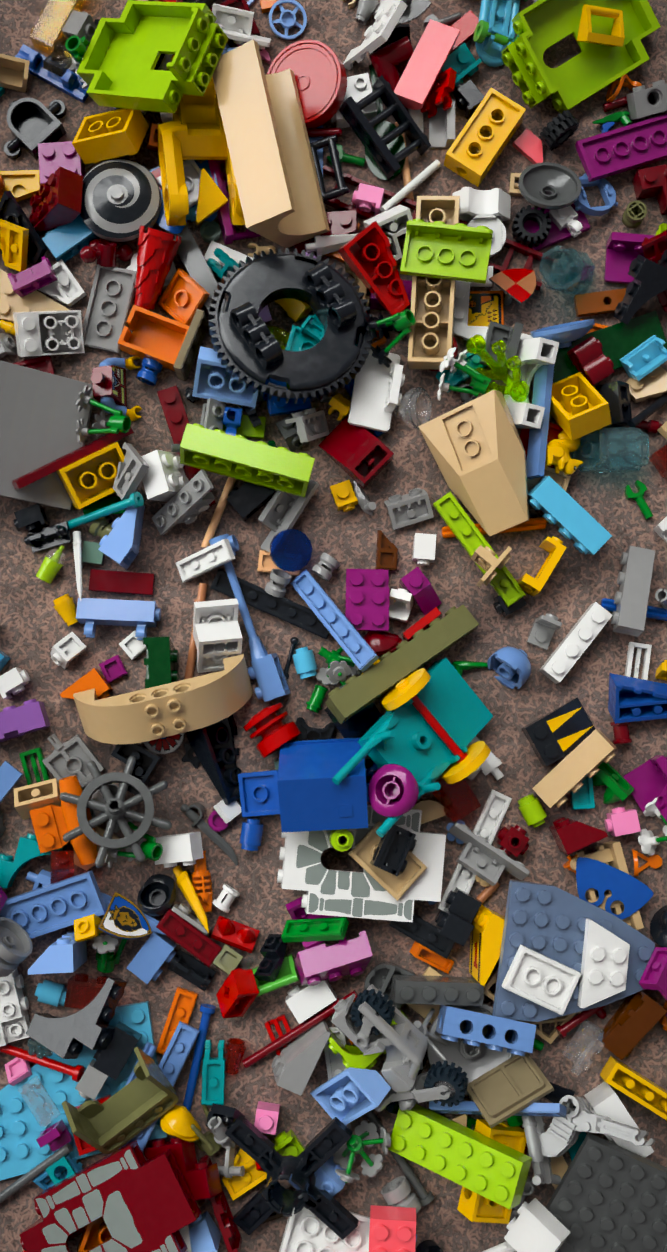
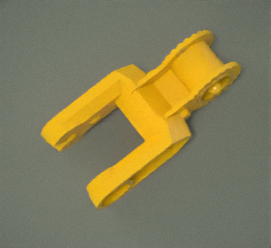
M211 78L204 96L183 94L176 112L173 113L172 121L158 125V157L165 218L168 226L186 225V215L189 214L183 160H225L232 225H245L213 78Z

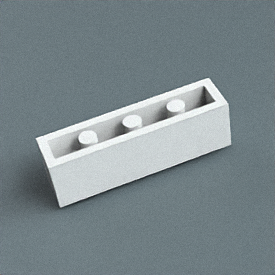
M597 602L591 604L539 671L555 684L560 683L613 615Z

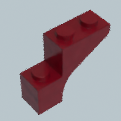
M178 1137L170 1138L171 1141L165 1142V1138L152 1141V1145L144 1149L145 1157L151 1159L170 1148L195 1200L208 1199L222 1192L217 1163L208 1164V1161L197 1162L194 1142H187Z

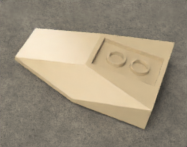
M492 390L418 426L447 485L489 537L529 520L525 450L502 392Z

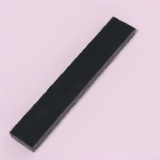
M218 569L210 588L235 599L227 573ZM237 577L247 605L327 640L330 632L311 609L284 597H274L268 594L264 588Z

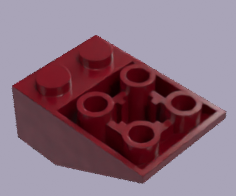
M59 167L55 173H51L48 181L40 186L39 191L32 195L30 199L32 211L29 221L37 233L72 223L81 213L83 176Z
M348 416L318 445L363 489L393 460L394 453L366 429L350 425L348 423Z

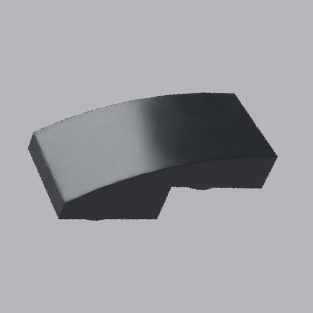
M269 934L260 950L264 958L254 974L258 981L275 982L287 948V942L284 943L281 939L282 934Z

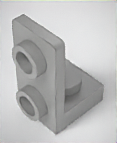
M546 613V615L539 616L535 619L526 642L547 650L554 631L562 626V622H559L558 617Z

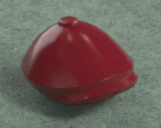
M368 631L363 636L378 656L388 651L390 653L396 651V646L402 642L398 635L384 631Z

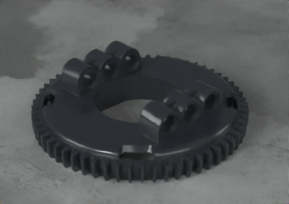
M278 248L275 254L272 249H269V255L261 251V257L254 253L253 260L247 256L246 263L240 260L239 267L233 265L232 271H227V277L223 276L222 283H218L217 289L214 290V297L211 299L208 316L211 343L214 344V351H217V358H222L221 365H227L226 372L233 370L232 378L238 376V383L246 382L245 388L247 389L249 386H252L253 393L257 390L261 391V397L266 393L269 394V400L276 396L278 402L281 398H285L286 403L289 402V399H294L295 404L300 398L303 403L306 402L308 397L311 402L314 401L315 396L321 400L323 393L326 397H329L331 391L336 394L338 388L343 389L345 384L348 385L365 364L372 346L370 344L373 340L369 332L366 331L368 325L364 322L365 312L369 313L371 308L366 306L368 300L362 299L364 292L358 293L360 286L353 287L355 279L348 280L349 273L342 275L343 268L341 267L336 270V263L330 266L328 258L323 262L321 261V255L317 259L313 258V252L306 256L305 250L298 254L297 248L294 249L293 253H290L288 248H286L285 253H282L281 249ZM228 295L229 299L226 305V311L224 313L223 308L226 301V296ZM288 298L302 301L311 307L323 324L324 336L319 343L304 351L283 350L273 334H270L266 323L260 316L258 317L261 310L269 303L279 299ZM360 329L359 342H358V345L355 346L356 340H357V335H358V330ZM270 378L287 382L290 385V389L286 390L287 387L272 383L266 385L265 382Z

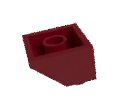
M565 817L554 820V825L549 827L559 850L567 855L608 836L605 831L569 818L565 819Z

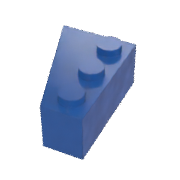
M609 673L608 710L614 723L667 718V684Z

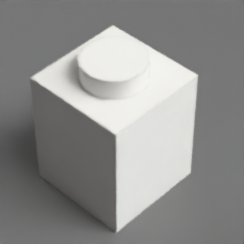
M415 533L412 561L417 562V565L429 566L430 563L434 562L437 534Z

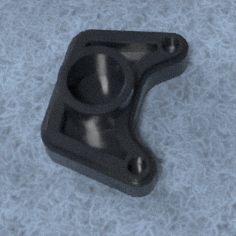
M299 717L296 720V726L301 734L296 737V741L331 739L335 730V724L330 722L324 728L309 727L302 717Z

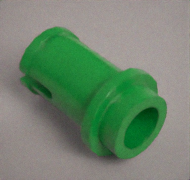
M315 684L309 702H306V709L315 713L322 710L321 705L328 689Z

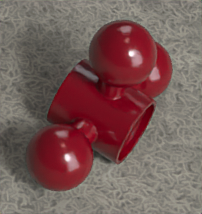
M99 239L91 240L88 246H84L80 250V258L83 262L92 263L97 258V264L104 267L116 266V257L121 261L127 262L133 256V250L129 245L123 244L117 249V243L101 241Z

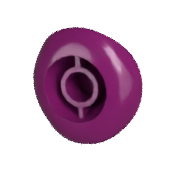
M387 764L380 767L372 776L368 786V797L371 807L375 812L386 817H397L407 813L414 807L419 795V787L415 777L409 770L398 764Z

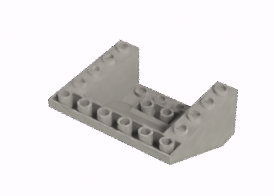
M0 360L1 497L72 511L73 503L56 471L21 489H15L12 482L83 447L81 443L77 442L78 434H76L75 430L78 428L76 421L83 418L84 426L88 428L93 405H87L86 409L82 408L78 412V406L75 403L80 399L78 393L83 392L85 385L88 388L92 387L90 396L94 400L93 384Z

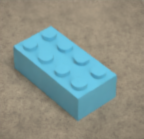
M550 476L542 477L528 492V504L535 510H541L544 513L542 517L551 525L556 524L559 527L557 531L564 538L572 539L575 542L573 546L580 553L594 555L612 537L603 526Z

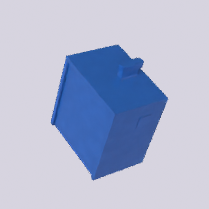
M361 737L287 741L280 746L277 783L282 833L368 828L367 803L369 802V783L366 782L365 758L339 785L332 781V778L362 748L358 743Z

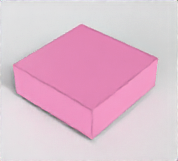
M16 1057L4 1065L8 1082L12 1086L32 1075L29 1061Z

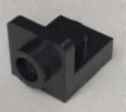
M500 595L494 598L495 603L493 604L496 612L499 615L502 614L503 617L527 605L522 597L507 608Z
M213 1103L211 1111L207 1115L206 1127H208L209 1120L215 1116L216 1118L219 1116L223 1124L230 1126L242 1113L236 1108Z

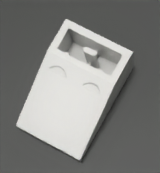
M81 310L13 312L18 356L85 353Z

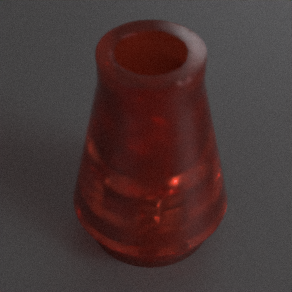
M230 1038L224 1045L225 1072L228 1074H238L246 1051L245 1042L241 1039Z

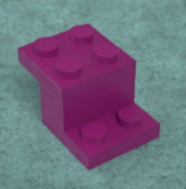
M346 569L345 616L357 631H389V570Z

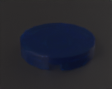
M282 530L273 537L270 543L271 560L278 568L284 571L294 572L301 570L311 559V541L306 534L299 530Z

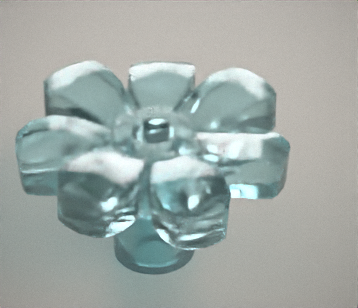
M32 1038L28 1040L29 1055L36 1054V1057L39 1059H43L44 1055L49 1057L53 1055L51 1050Z

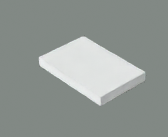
M520 944L501 986L563 1016L581 977V973Z

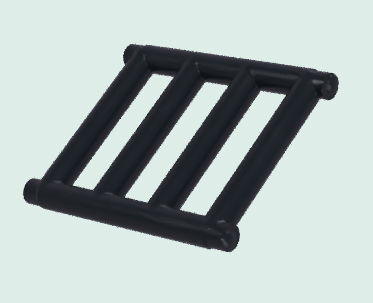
M336 134L310 143L323 202L350 193L348 185H345L336 146V142H338ZM327 146L337 183V188L328 192L325 189L317 150Z

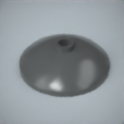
M549 162L537 163L527 167L521 173L518 182L521 195L529 203L547 210H558L572 205L578 200L582 189L579 177L571 169Z

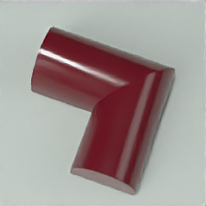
M405 36L369 54L377 78L382 75L390 83L394 91L400 80L396 66L409 60L414 51L408 37Z

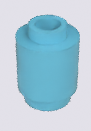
M308 647L295 649L296 654H293L292 657L296 673L299 674L300 679L317 675L316 669L318 668L313 649L308 650Z
M44 979L43 983H38L35 996L38 997V1002L56 1007L59 1005L64 1006L69 988H65L63 984Z

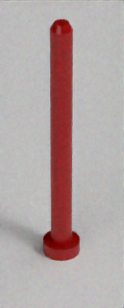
M9 1044L0 1047V1052L70 1075L72 1080L79 1082L84 1074L85 1068L79 1064L73 1067Z

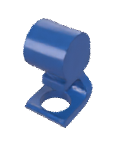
M225 407L223 425L226 426V434L236 436L237 428L241 427L243 409Z

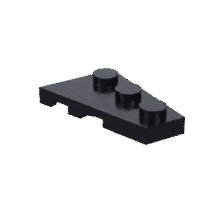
M4 191L0 201V219L29 229L27 260L36 265L42 261L41 257L45 255L47 247L11 191Z

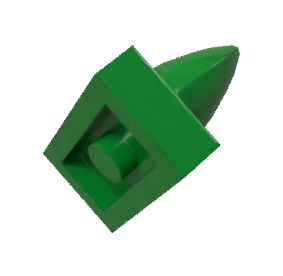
M603 762L598 766L599 772L592 777L593 786H607L603 803L613 804L621 800L624 801L634 788L609 763Z

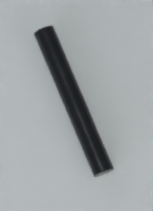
M667 393L628 422L629 427L635 428L667 404Z

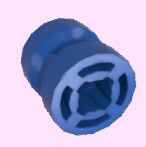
M144 357L141 363L142 369L138 371L136 378L143 383L156 386L158 381L157 375L162 371L163 365L158 361Z

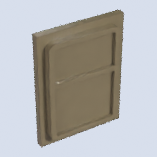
M525 1052V1056L515 1055L468 1083L466 1091L490 1128H493L554 1091V1088L528 1052Z

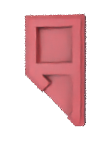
M526 128L513 142L512 146L531 163H543L542 141Z

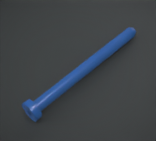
M201 1004L200 1011L202 1012L199 1026L200 1032L195 1045L183 1106L189 1111L192 1107L211 1014L215 1013L216 1009L214 1005Z

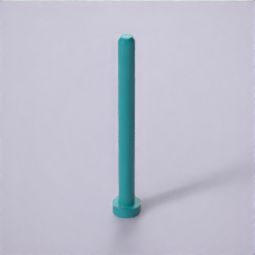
M134 492L125 500L67 521L69 530L131 506L135 508L141 507L144 504L143 496L139 492Z

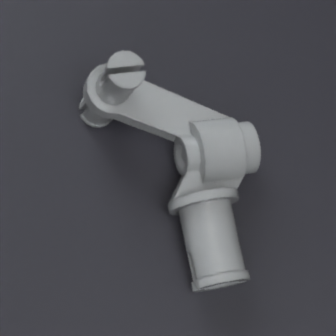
M216 1116L212 1117L208 1122V1128L214 1134L215 1142L221 1144L226 1149L224 1166H218L219 1175L225 1176V1178H232L233 1176L243 1177L245 1174L244 1166H234L236 1143L225 1134L229 1126L225 1127L219 1116L217 1118Z

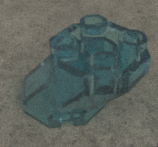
M557 245L543 253L538 275L546 288L568 294H577L590 286L595 265L586 252L572 248H563L564 246Z
M635 427L602 428L580 438V446L576 451L572 452V459L583 461V464L579 465L580 468H578L581 472L628 473L639 471L642 466H646L649 462V436Z

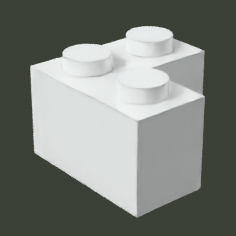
M398 205L363 221L365 228L376 221L389 239L393 258L395 260L402 258L397 237L406 233L407 221L413 220L410 208Z

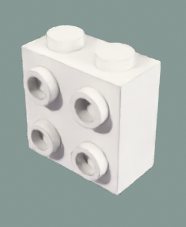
M368 73L347 77V89L343 102L349 97H352L355 102H359L372 93ZM375 101L361 110L368 120L377 115ZM338 109L336 114L330 119L331 123L335 122L336 128L340 129L350 127Z
M534 1198L529 1204L525 1201L517 1211L519 1217H514L506 1227L509 1231L504 1239L517 1252H557L571 1232Z

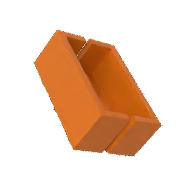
M133 305L126 321L128 327L124 326L118 340L121 351L133 356H139L141 359L144 357L153 359L161 363L164 368L175 371L173 366L190 326Z

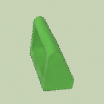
M292 954L284 957L275 982L258 981L255 977L259 990L258 996L299 981L296 963ZM258 967L252 969L253 974H255Z

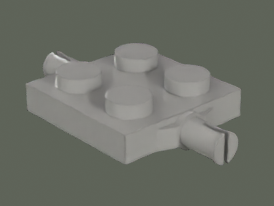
M55 733L47 738L55 749L42 762L58 782L62 778L76 775L81 787H86L93 780L87 768L88 761H94L100 772L104 770L102 763L79 734L63 743Z

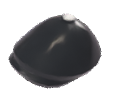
M155 874L149 877L137 896V904L140 910L148 916H160L166 913L172 906L176 895L174 879L164 874Z

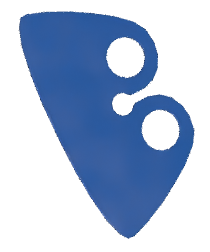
M579 857L577 859L576 882L579 898L588 902L585 898L586 891L591 888L596 889L599 893V898L591 904L598 907L604 901V892L610 890L612 896L607 899L605 909L621 920L642 908L654 894L647 885L619 869L590 858ZM616 900L624 904V911L619 915L612 913L610 908L612 902Z

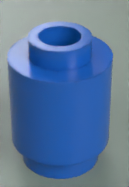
M247 818V822H242L240 835L241 849L258 851L259 846H261L264 824H260L259 819Z

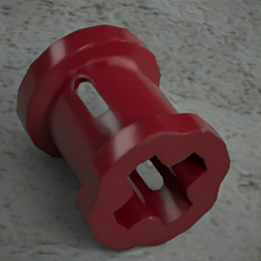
M610 722L614 732L613 744L632 742L628 727L630 722Z

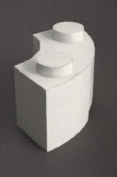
M463 187L452 194V196H460L459 219L462 221L470 222L475 216L483 213L493 214L501 222L510 220L511 195L500 188L477 190L472 187Z

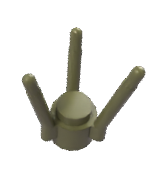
M202 1105L203 1111L207 1118L209 1109L207 1105ZM194 1124L191 1125V1129L200 1138L194 1141V1143L202 1152L205 1151L208 1156L214 1155L222 1146L215 1142L214 1134L210 1131L202 1134Z

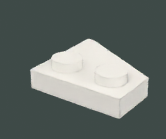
M62 259L52 266L58 280L38 289L69 307L87 295Z

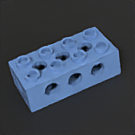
M440 1005L436 1032L440 1033L441 1038L458 1042V1038H462L463 1043L480 1047L481 1043H485V1048L502 1052L504 1047L511 1054L525 1056V1052H533L536 1025ZM462 1021H465L466 1028L461 1032L460 1024ZM484 1026H487V1034L483 1036L482 1030ZM509 1031V1038L505 1040V1033Z

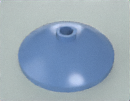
M594 319L568 322L533 330L530 333L533 338L542 337L560 342L559 348L572 346L571 341L578 340L590 331L595 321Z

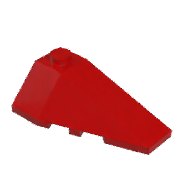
M374 221L337 251L387 312L393 316L403 311L410 305L403 281L400 279L396 267L397 263L390 249L389 239L378 223Z

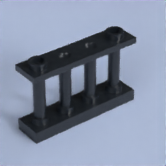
M381 75L372 86L375 91L359 102H355L352 97H349L343 102L339 111L387 179H390L401 168L400 161L416 150L422 156L431 147L428 137L422 133L398 99L390 83ZM380 98L387 108L368 120L361 110ZM390 116H393L399 126L381 138L374 127ZM405 133L411 144L397 154L392 155L386 145Z

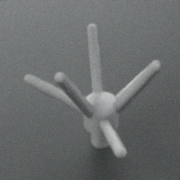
M432 1008L423 1024L420 1021H415L413 1024L427 1037L428 1045L443 1061H446L447 1058L429 1039L431 1038L445 1046L449 1045L448 1041L427 1030L426 1026L435 1012V1009ZM422 1061L420 1070L423 1069V1061Z

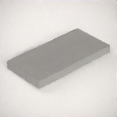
M97 264L82 327L85 347L116 354L121 353L118 340L124 326H127L126 321L131 311L136 290L137 271L119 267H104Z

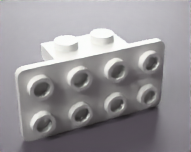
M370 349L365 364L354 380L348 423L386 433L390 429L392 412L396 406L400 405L402 400V393H399L400 386L402 387L404 384L405 374H402L403 365H400L399 355L389 353L387 357L392 363L387 368L384 364L380 365L378 363V358L372 356L373 352Z

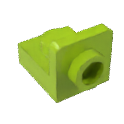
M292 1129L287 1133L282 1131L274 1138L275 1150L281 1156L290 1155L297 1157L305 1150Z

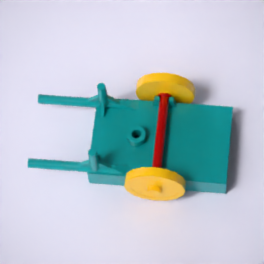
M447 658L438 660L427 670L421 668L411 673L387 693L382 700V705L387 712L358 740L362 748L332 778V781L339 785L369 755L379 768L387 764H398L409 770L418 783L419 795L417 800H419L425 793L440 790V783L435 782L440 775L447 784H454L468 777L484 763L491 751L484 741H478L468 747L466 746L493 718V715ZM402 815L388 817L376 830V834L379 837H383Z

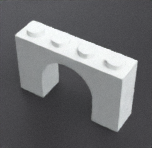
M542 337L519 341L515 362L510 368L504 394L516 428H541L545 407L529 403V386L533 375L539 367L555 364L560 342Z

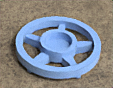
M278 0L274 3L269 12V25L277 37L284 40H293L299 37L305 30L307 16L299 2L296 0ZM290 3L295 5L296 8L293 11L285 10L281 4ZM278 6L281 12L280 18L272 21V13ZM298 10L303 15V26L296 22L295 14ZM281 24L284 28V35L279 33L274 25ZM293 26L301 29L298 33L288 36V31Z

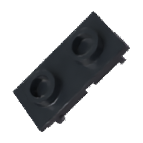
M68 522L30 532L24 538V542L26 545L31 546L32 553L70 543Z
M180 949L168 967L169 970L203 991L206 990L216 971Z

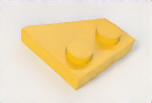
M0 219V249L2 250L4 265L22 272L27 269L29 229Z
M240 1148L234 1158V1166H244V1176H233L232 1178H225L224 1176L222 1181L232 1200H235L267 1179V1173L256 1170L255 1160Z

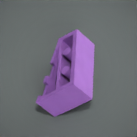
M31 699L23 702V706L16 707L14 705L4 708L0 712V742L50 727L44 702Z

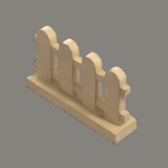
M620 841L605 842L603 845L596 846L597 851L585 855L584 851L576 852L577 857L570 861V867L575 871L577 859L585 857L608 864L629 874ZM591 888L586 891L589 897L588 902L594 903L598 900L599 897H596L594 891L596 889ZM608 890L609 894L605 895L602 904L598 906L603 910H606L605 904L607 899L612 896L610 890ZM616 900L612 902L610 908H613L614 913L619 915L624 911V904ZM639 910L623 919L625 923L636 930L644 928Z

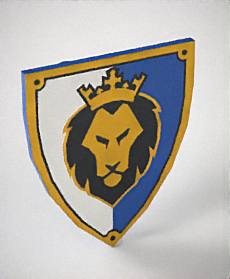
M114 892L98 929L112 936L124 939H137L152 934L149 923L142 911L132 901Z

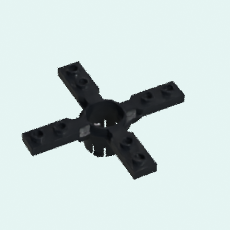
M241 1114L226 1129L225 1134L267 1173L268 1185L252 1197L234 1215L232 1221L246 1234L250 1235L274 1211L280 1214L282 1207H284L283 1216L291 1217L294 1208L295 1215L305 1207L343 1240L358 1226L359 1220L326 1190H319L315 1186L316 1178L314 1173L352 1137L353 1132L335 1117L306 1145L305 1150L299 1156H281L275 1150V1144ZM292 1174L291 1181L297 1184L301 1190L294 1191L281 1186L278 1182L279 1175L280 1180L289 1181Z

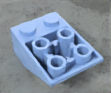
M144 504L138 508L131 506L124 509L125 512L121 518L117 517L113 522L112 531L109 535H105L99 543L100 548L98 550L126 570L139 553L145 509Z

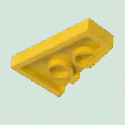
M39 170L0 171L5 182V187H2L3 193L10 190L17 202L32 197L40 189Z

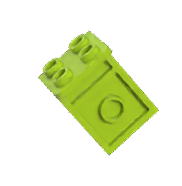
M401 1010L400 1012L408 1018V1016ZM392 1020L391 1025H397V1023ZM330 1030L331 1035L327 1045L335 1055L340 1053L346 1068L371 1069L377 1062L376 1058L382 1053L386 1054L384 1049V1052L363 1055L364 1053L357 1046L347 1044L344 1046Z

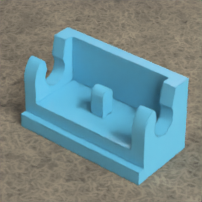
M653 335L622 357L620 362L627 375L639 381L666 362L667 349L663 346L666 342Z

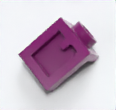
M61 1119L42 1131L36 1141L40 1148L48 1144L54 1152L72 1140V1136Z

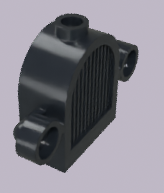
M21 98L11 102L7 112V124L15 138L5 143L4 152L6 156L10 159H17L22 154L21 147H24L37 160L39 158L38 143L57 142L63 137L66 131L58 119L66 115L67 109L64 102L58 99L53 100L48 108L34 98Z

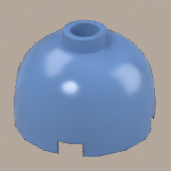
M507 646L498 649L487 661L489 670L493 668L499 675L494 677L502 685L510 689L515 687L520 689L531 673V664L527 654L523 650Z

